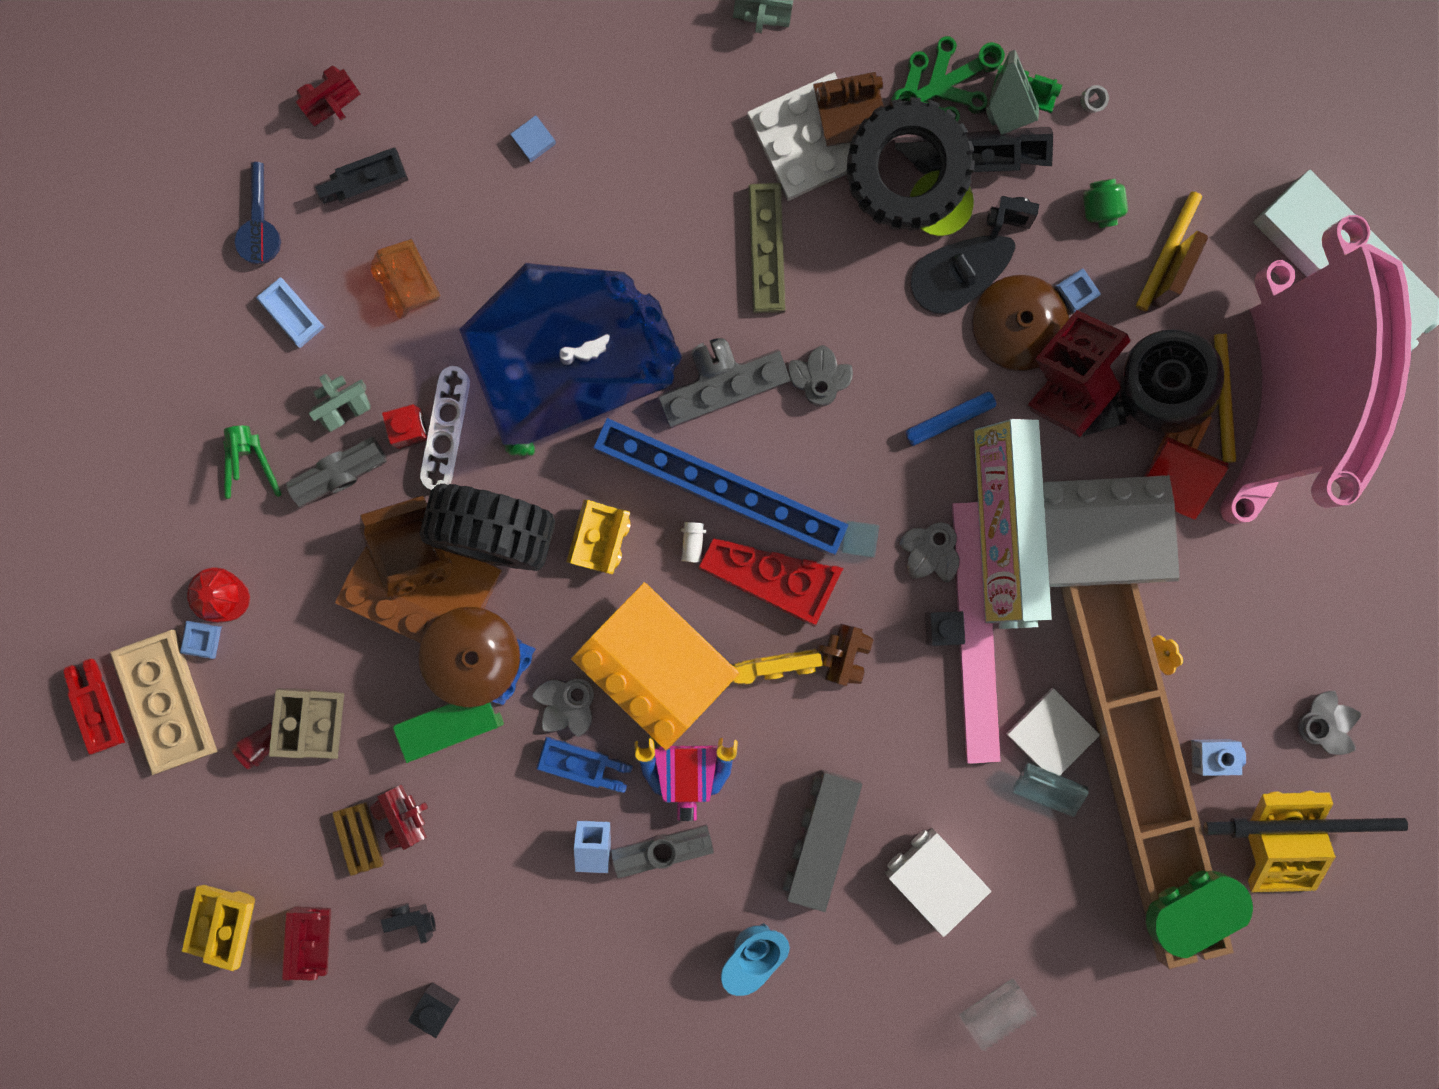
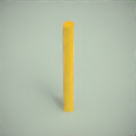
M1194 191L1189 193L1137 301L1136 308L1148 311L1202 198L1201 194Z
M1227 334L1214 335V348L1221 358L1224 369V384L1218 402L1222 459L1226 463L1236 462L1228 340Z

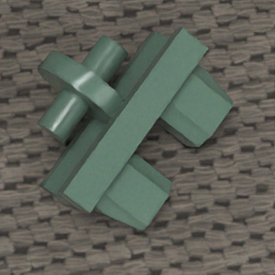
M735 0L733 18L756 23L755 33L762 34L763 25L775 27L777 25L789 28L793 0Z
M323 374L319 377L323 386L313 391L318 400L326 395L330 397L312 407L309 415L313 421L319 419L321 424L329 432H332L345 423V420L337 410L338 407L347 403L356 417L371 408L365 393L367 386L360 379L338 392V388L347 384L344 377L341 375L331 380L327 374Z

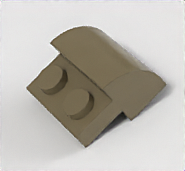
M299 688L276 689L269 756L338 759L344 692Z

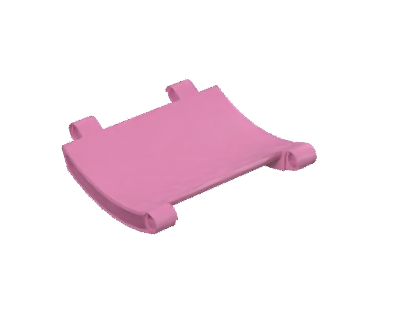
M1348 215L1323 232L1321 238L1322 247L1329 263L1324 268L1292 285L1295 278L1292 266L1283 260H1276L1261 269L1255 276V287L1261 303L1251 308L1250 312L1254 320L1260 346L1262 366L1261 406L1257 429L1248 457L1237 480L1221 504V515L1228 523L1240 524L1254 520L1272 496L1278 482L1314 473L1319 474L1313 482L1311 494L1319 506L1333 508L1354 503L1370 482L1392 438L1405 397L1411 359L1412 323L1408 285L1402 261L1371 244H1366L1370 236V227L1367 221L1360 216ZM1341 229L1348 233L1350 243L1342 238ZM1271 272L1278 275L1280 279L1279 285L1271 280ZM1333 481L1337 482L1341 489L1338 499L1331 492ZM1238 501H1241L1245 506V514L1242 517L1237 514L1235 509Z

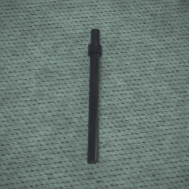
M1231 818L1230 821L1204 822L1205 835H1231L1232 838H1248L1249 834L1395 832L1408 830L1406 818L1248 821L1247 818Z

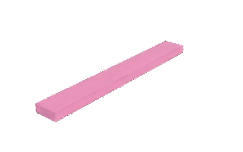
M978 502L953 503L952 521L953 529L957 535L954 549L960 558L959 567L955 574L957 611H964L965 644H961L959 647L966 763L1000 762L993 623L985 622Z

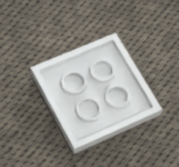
M835 72L748 111V119L778 182L781 183V188L787 201L846 175L850 143L826 146L813 88L815 83L837 79Z

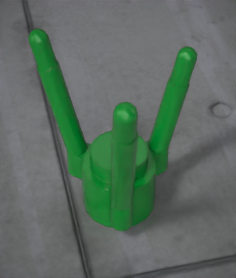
M245 425L225 428L223 430L225 441H223L225 451L224 497L230 499L232 475L234 480H239L240 478L239 456L250 454V448L254 449L275 495L280 497L281 491L260 446L259 435H251L250 427Z

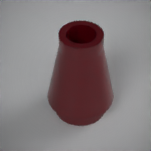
M271 722L236 742L237 746L231 750L236 759L246 769L250 770L254 765L258 767L268 755L272 731Z

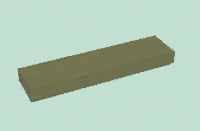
M781 183L749 184L753 313L785 312Z

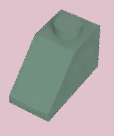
M1016 50L1008 53L991 92L989 107L986 108L991 125H997L1001 135L1038 121L1039 105Z

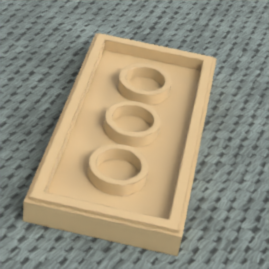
M169 630L110 652L152 775L218 752L185 656L180 653L181 644L176 630Z

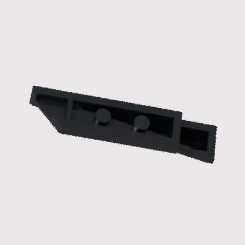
M1051 127L1020 128L1001 135L999 130L967 132L966 134L968 141H972L974 148L972 153V160L975 161L974 172L1019 171L1021 163L1052 166L1053 131ZM920 136L895 138V148L898 151L900 150L922 174L940 170L938 152L929 141Z

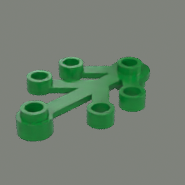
M944 36L938 41L936 46L937 59L930 83L917 90L921 73L926 70L929 58L922 51L914 52L908 63L910 71L905 88L897 90L892 96L891 101L900 98L902 102L909 101L911 97L921 98V102L926 103L929 99L938 97L966 105L971 113L979 114L988 103L987 96L981 91L969 92L953 86L983 70L986 72L998 70L1005 57L1004 50L997 43H987L982 46L976 59L945 75L949 60L954 55L957 44L952 37ZM949 44L952 50L945 52L941 49V45ZM991 56L995 63H986L984 57ZM921 59L924 65L917 67L914 65L913 60ZM972 99H980L983 105L980 107L974 106ZM948 106V107H946V108H941V107H939L940 109L944 110L945 112H946L948 109H949L950 111H952V112L956 115V116H955V120H956L957 123H958L959 118H960V113H959V111H958L955 107H952V106Z

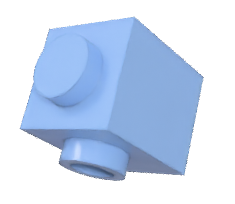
M1232 739L1191 740L1193 773L1202 776L1243 775L1242 767L1246 764V752L1240 741Z
M577 821L574 843L575 872L608 873L611 850L610 822Z

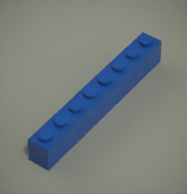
M609 418L606 419L594 445L597 453L832 557L836 555L849 526L844 522Z

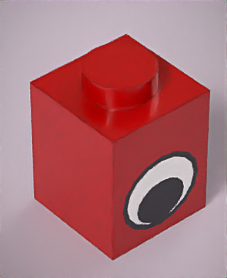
M412 404L382 413L390 445L400 449L427 441L428 432L423 413L416 405Z

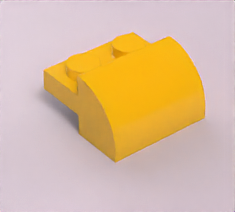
M207 885L196 886L182 952L202 957L203 963L233 971L240 968L255 898L241 891L232 893Z

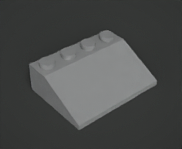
M1170 475L1043 482L1050 587L1179 581L1175 504Z

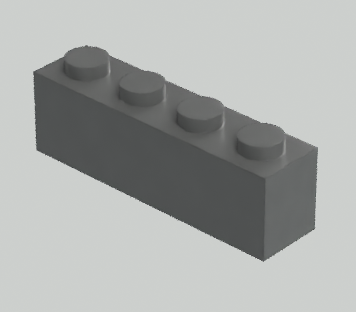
M823 769L820 777L814 776L810 789V795L814 796L811 808H805L800 825L805 827L802 840L796 839L792 850L791 858L796 859L792 872L787 870L782 885V890L787 891L786 898L788 902L826 913L863 785L859 780Z

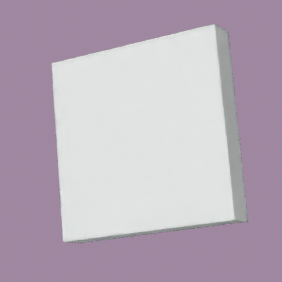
M1053 688L1006 733L1053 781L1100 736Z

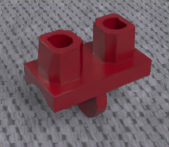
M331 66L323 72L322 78L324 82L316 88L311 84H305L297 89L296 93L299 99L295 102L313 126L328 119L335 113L341 121L344 120L346 116L341 109L361 95L344 69L339 70L335 66Z
M402 784L377 796L379 800L370 806L375 819L380 821L388 818L393 828L387 831L384 837L390 849L402 847L405 850L427 837L422 827L425 825V822L420 812L426 810L428 806L426 802L417 806L412 795L407 796Z

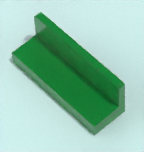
M491 703L476 707L448 704L394 725L393 729L405 761L409 763L504 725V721L500 712L494 713Z

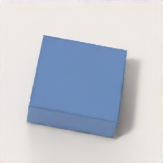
M536 115L511 133V137L530 162L537 159L556 144L555 139Z
M1084 268L1054 287L1063 298L1071 314L1101 295Z
M186 621L180 653L210 659L216 658L222 626Z

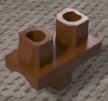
M840 624L838 635L830 634L827 646L817 645L816 650L825 653L822 663L823 666L828 667L825 680L847 686L848 683L861 684L865 673L864 667L855 665L853 662L856 652L868 655L872 648L873 638L862 633L863 629Z

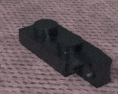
M396 147L336 168L335 173L329 175L331 181L315 186L323 204L339 200L340 204L379 192L409 179Z

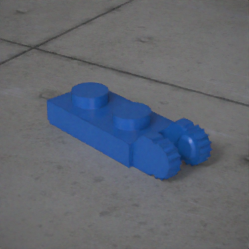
M547 736L536 769L596 788L601 786L624 793L627 787L626 784L619 780L603 778L606 767L616 769L622 773H631L633 765L609 758V755Z

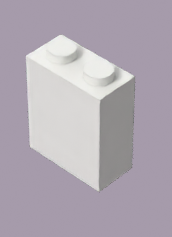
M931 828L928 832L923 830L911 841L913 847L904 855L898 853L887 864L889 869L885 874L935 929L945 937L992 891L939 834Z

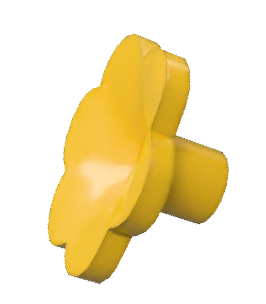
M1161 635L1154 636L1152 642L1159 668L1165 675H1171L1183 663V657L1179 653L1178 644L1172 639L1166 640Z

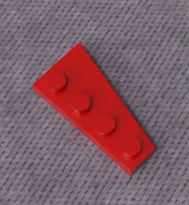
M713 538L698 569L815 627L844 568L834 565L827 566L807 559L792 558L777 552L770 553L757 550L754 547Z

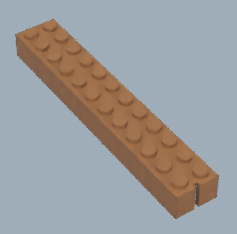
M1138 584L1061 587L1146 915L1149 905L1159 899L1158 895L1162 891L1170 887H1181L1189 882L1188 878L1194 873L1204 870L1207 872L1212 871ZM1230 936L1189 958H1180L1170 954L1152 939L1157 960L1168 969L1198 962L1197 955L1204 960L1234 953Z

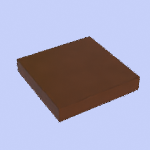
M1196 231L1178 246L1151 302L1152 305L1161 308L1182 294L1208 240V235Z

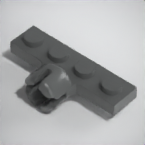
M723 338L709 340L715 358L712 359L704 343L696 346L692 350V358L698 371V379L658 395L670 427L791 381L780 350L777 349L746 362L737 363L734 360L729 343Z

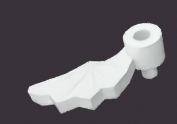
M606 334L596 340L585 342L579 348H562L559 354L561 362L569 365L574 361V357L584 361H589L591 358L597 359L600 353L606 351L605 345L608 344L610 336Z

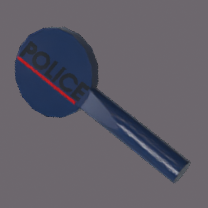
M251 162V220L244 223L237 231L235 246L237 252L244 260L258 265L268 263L276 257L280 251L281 238L275 226L264 220V164L261 162Z

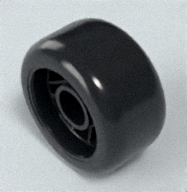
M1167 329L1154 332L1138 341L1124 360L1120 383L1123 403L1129 414L1148 429L1163 433L1187 431L1200 425L1215 410L1224 384L1223 364L1212 344L1196 333L1181 329ZM1174 381L1179 386L1171 388L1164 386L1163 383Z

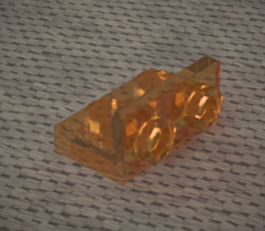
M412 239L376 251L370 266L372 275L377 282L381 283L385 291L386 303L390 310L395 311L399 319L406 317L409 310L438 301L441 295Z

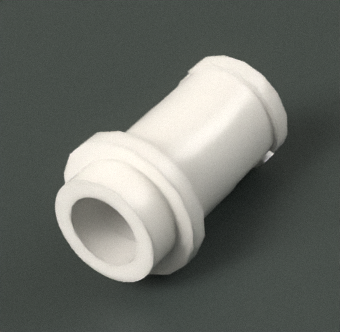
M684 522V528H681V532H684L681 561L702 562L703 533L707 531L703 530L704 523Z

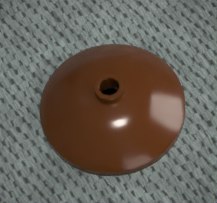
M1012 275L996 281L981 295L974 309L972 327L978 347L989 360L1005 369L1027 371L1039 368L1035 359L1069 320V314L1063 298L1049 283L1034 276ZM1022 313L1028 314L1031 319L1030 323H1023L1020 315Z
M461 607L444 613L428 627L419 648V667L425 683L440 699L456 706H481L494 701L511 686L520 663L519 644L511 627L497 614L478 607ZM470 651H474L478 656L474 664H468L465 661V655Z

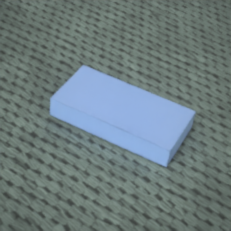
M281 277L256 297L300 348L325 328Z

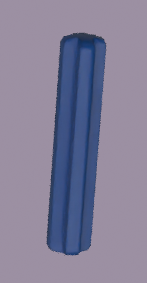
M985 392L926 420L905 432L908 442L911 446H915L996 407V400L991 392Z

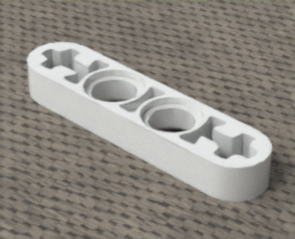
M457 366L445 368L438 378L421 468V481L424 486L431 490L436 485H433L434 482L428 478L430 472L434 473L437 467V462L431 461L432 456L441 460L448 459L447 465L440 463L439 472L444 474V480H438L437 484L445 483L449 485L453 477L470 388L468 375ZM456 373L458 378L462 380V384L456 385L454 389V395L460 397L459 402L452 398H443L444 393L449 396L451 393V386L446 383L447 378H453ZM447 404L454 405L457 409L456 418L450 422H445L440 417L441 408ZM440 436H447L451 441L450 449L444 454H439L434 449V442Z

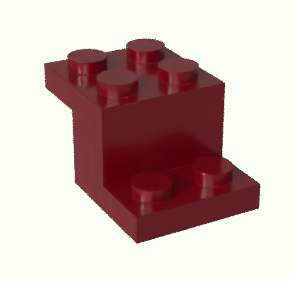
M1076 310L1035 359L1048 381L1029 402L1028 407L1031 412L1080 438L1121 389L1110 365L1131 342L1128 334Z

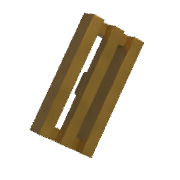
M367 802L333 812V818L350 876L382 867L384 862ZM358 811L373 858L372 862H368L355 812ZM345 815H347L361 865H358L344 819Z

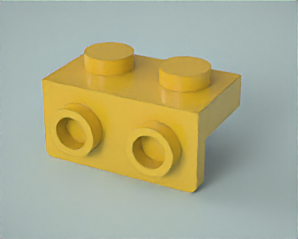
M584 499L566 562L613 574L614 569L618 567L621 561L622 553L620 547L623 537L628 534L630 529V512Z

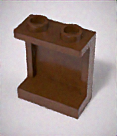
M424 496L360 515V532L387 597L395 594L398 596L407 595L413 592L416 587L428 583L429 585L440 584L451 575L452 562L450 558H445L442 549L425 544L421 539L419 532L427 506Z

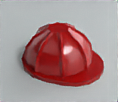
M212 567L202 570L193 577L188 586L187 599L189 607L199 618L211 622H225L238 619L246 612L249 607L250 594L243 581L233 573L223 568Z

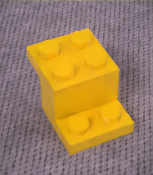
M1270 792L1262 794L1250 821L1326 819L1333 806V801L1329 792ZM1328 833L1249 834L1248 839L1256 862L1248 879L1251 892L1316 891L1336 857Z

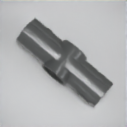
M370 437L344 452L338 451L322 458L316 463V467L286 483L287 490L298 507L303 508L329 493H337L352 486L358 481V477L386 463V455L376 439Z
M706 824L668 835L659 834L653 839L612 849L611 853L617 877L622 878L656 868L666 869L675 863L713 854L714 850ZM667 844L672 850L670 857L666 859L658 858L654 853L656 845Z

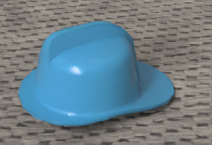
M764 923L760 926H751L741 931L736 937L733 954L722 968L721 982L725 990L735 996H745L758 990L788 957L790 947L787 938L782 933L770 930Z

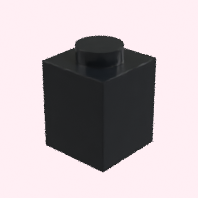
M964 611L925 613L927 645L965 644Z
M432 982L423 994L408 1022L432 1037L437 1038L460 999Z

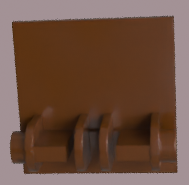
M876 72L813 84L827 147L850 143L865 118L868 119L875 109L881 105L883 106L880 89H883V80L881 76L876 75Z

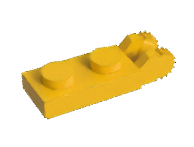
M812 649L744 660L741 663L738 661V663L732 666L740 673L734 679V682L739 685L743 683L750 684L757 676L764 675V679L770 680L781 678L784 676L783 672L796 670V673L799 675L816 672L815 667L823 665L820 652Z

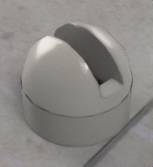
M1094 85L1085 89L1080 97L1082 108L1089 113L1103 110L1109 101L1107 90L1100 85ZM1096 93L1099 98L1089 105L1088 99Z

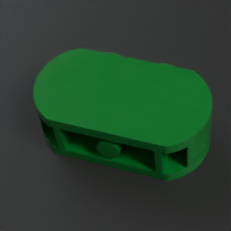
M1204 870L1191 875L1188 878L1189 882L1179 888L1170 887L1165 889L1158 895L1159 899L1153 901L1148 907L1146 927L1149 935L1170 954L1180 958H1189L1246 927L1252 918L1253 902L1250 893L1242 883L1221 872H1207Z

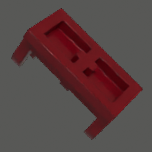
M295 906L286 913L282 980L311 981L318 980V976H326L328 974L331 908Z

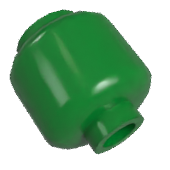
M1116 178L1089 183L1090 188L1083 193L1086 219L1089 222H1098L1099 228L1118 225V218L1124 217L1128 213L1125 186L1116 183Z

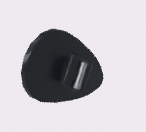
M980 236L944 246L927 254L917 262L911 274L910 287L914 299L922 308L934 314H949L958 311L980 295L1004 271L1016 249L1014 240L1004 236H997L996 239L989 236Z

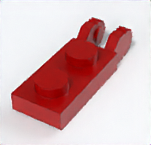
M94 658L83 661L89 686L83 687V681L77 667L71 665L63 670L69 689L68 696L89 755L125 743L105 683L102 681L101 671Z

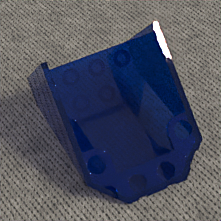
M525 263L459 329L503 445L530 444L669 387L674 379V369L679 365L682 355L674 341L673 333L667 319L663 315L659 301L650 293L644 295L639 292L634 285V280L625 272ZM606 334L610 336L608 344L605 345L606 351L600 353L597 359L591 358L589 361H584L574 357V361L569 365L561 362L559 354L562 348H579L585 342L596 340Z

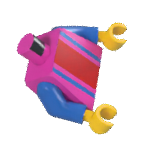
M650 738L648 748H640L638 741L634 742L635 756L639 760L642 774L653 792L661 795L663 802H677V820L694 821L697 820V802H709L711 795L719 793L729 778L733 759L737 755V740H734V745L730 748L724 747L722 745L723 738H719L718 745L671 746L666 751L662 746L654 747V740Z

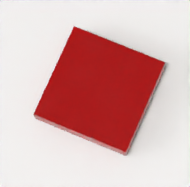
M1167 437L1144 477L1170 475L1175 512L1196 520L1229 469L1228 463Z

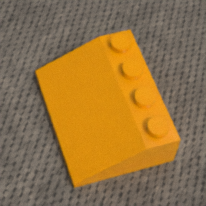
M645 582L571 658L582 671L666 751L740 674Z

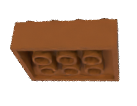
M366 546L349 572L335 603L421 643L428 627L444 613L461 607L485 609L503 570L486 562L442 550L445 558L449 557L452 562L450 577H447L445 581L437 585H429L428 583L416 587L413 592L407 595L398 596L395 594L387 597Z

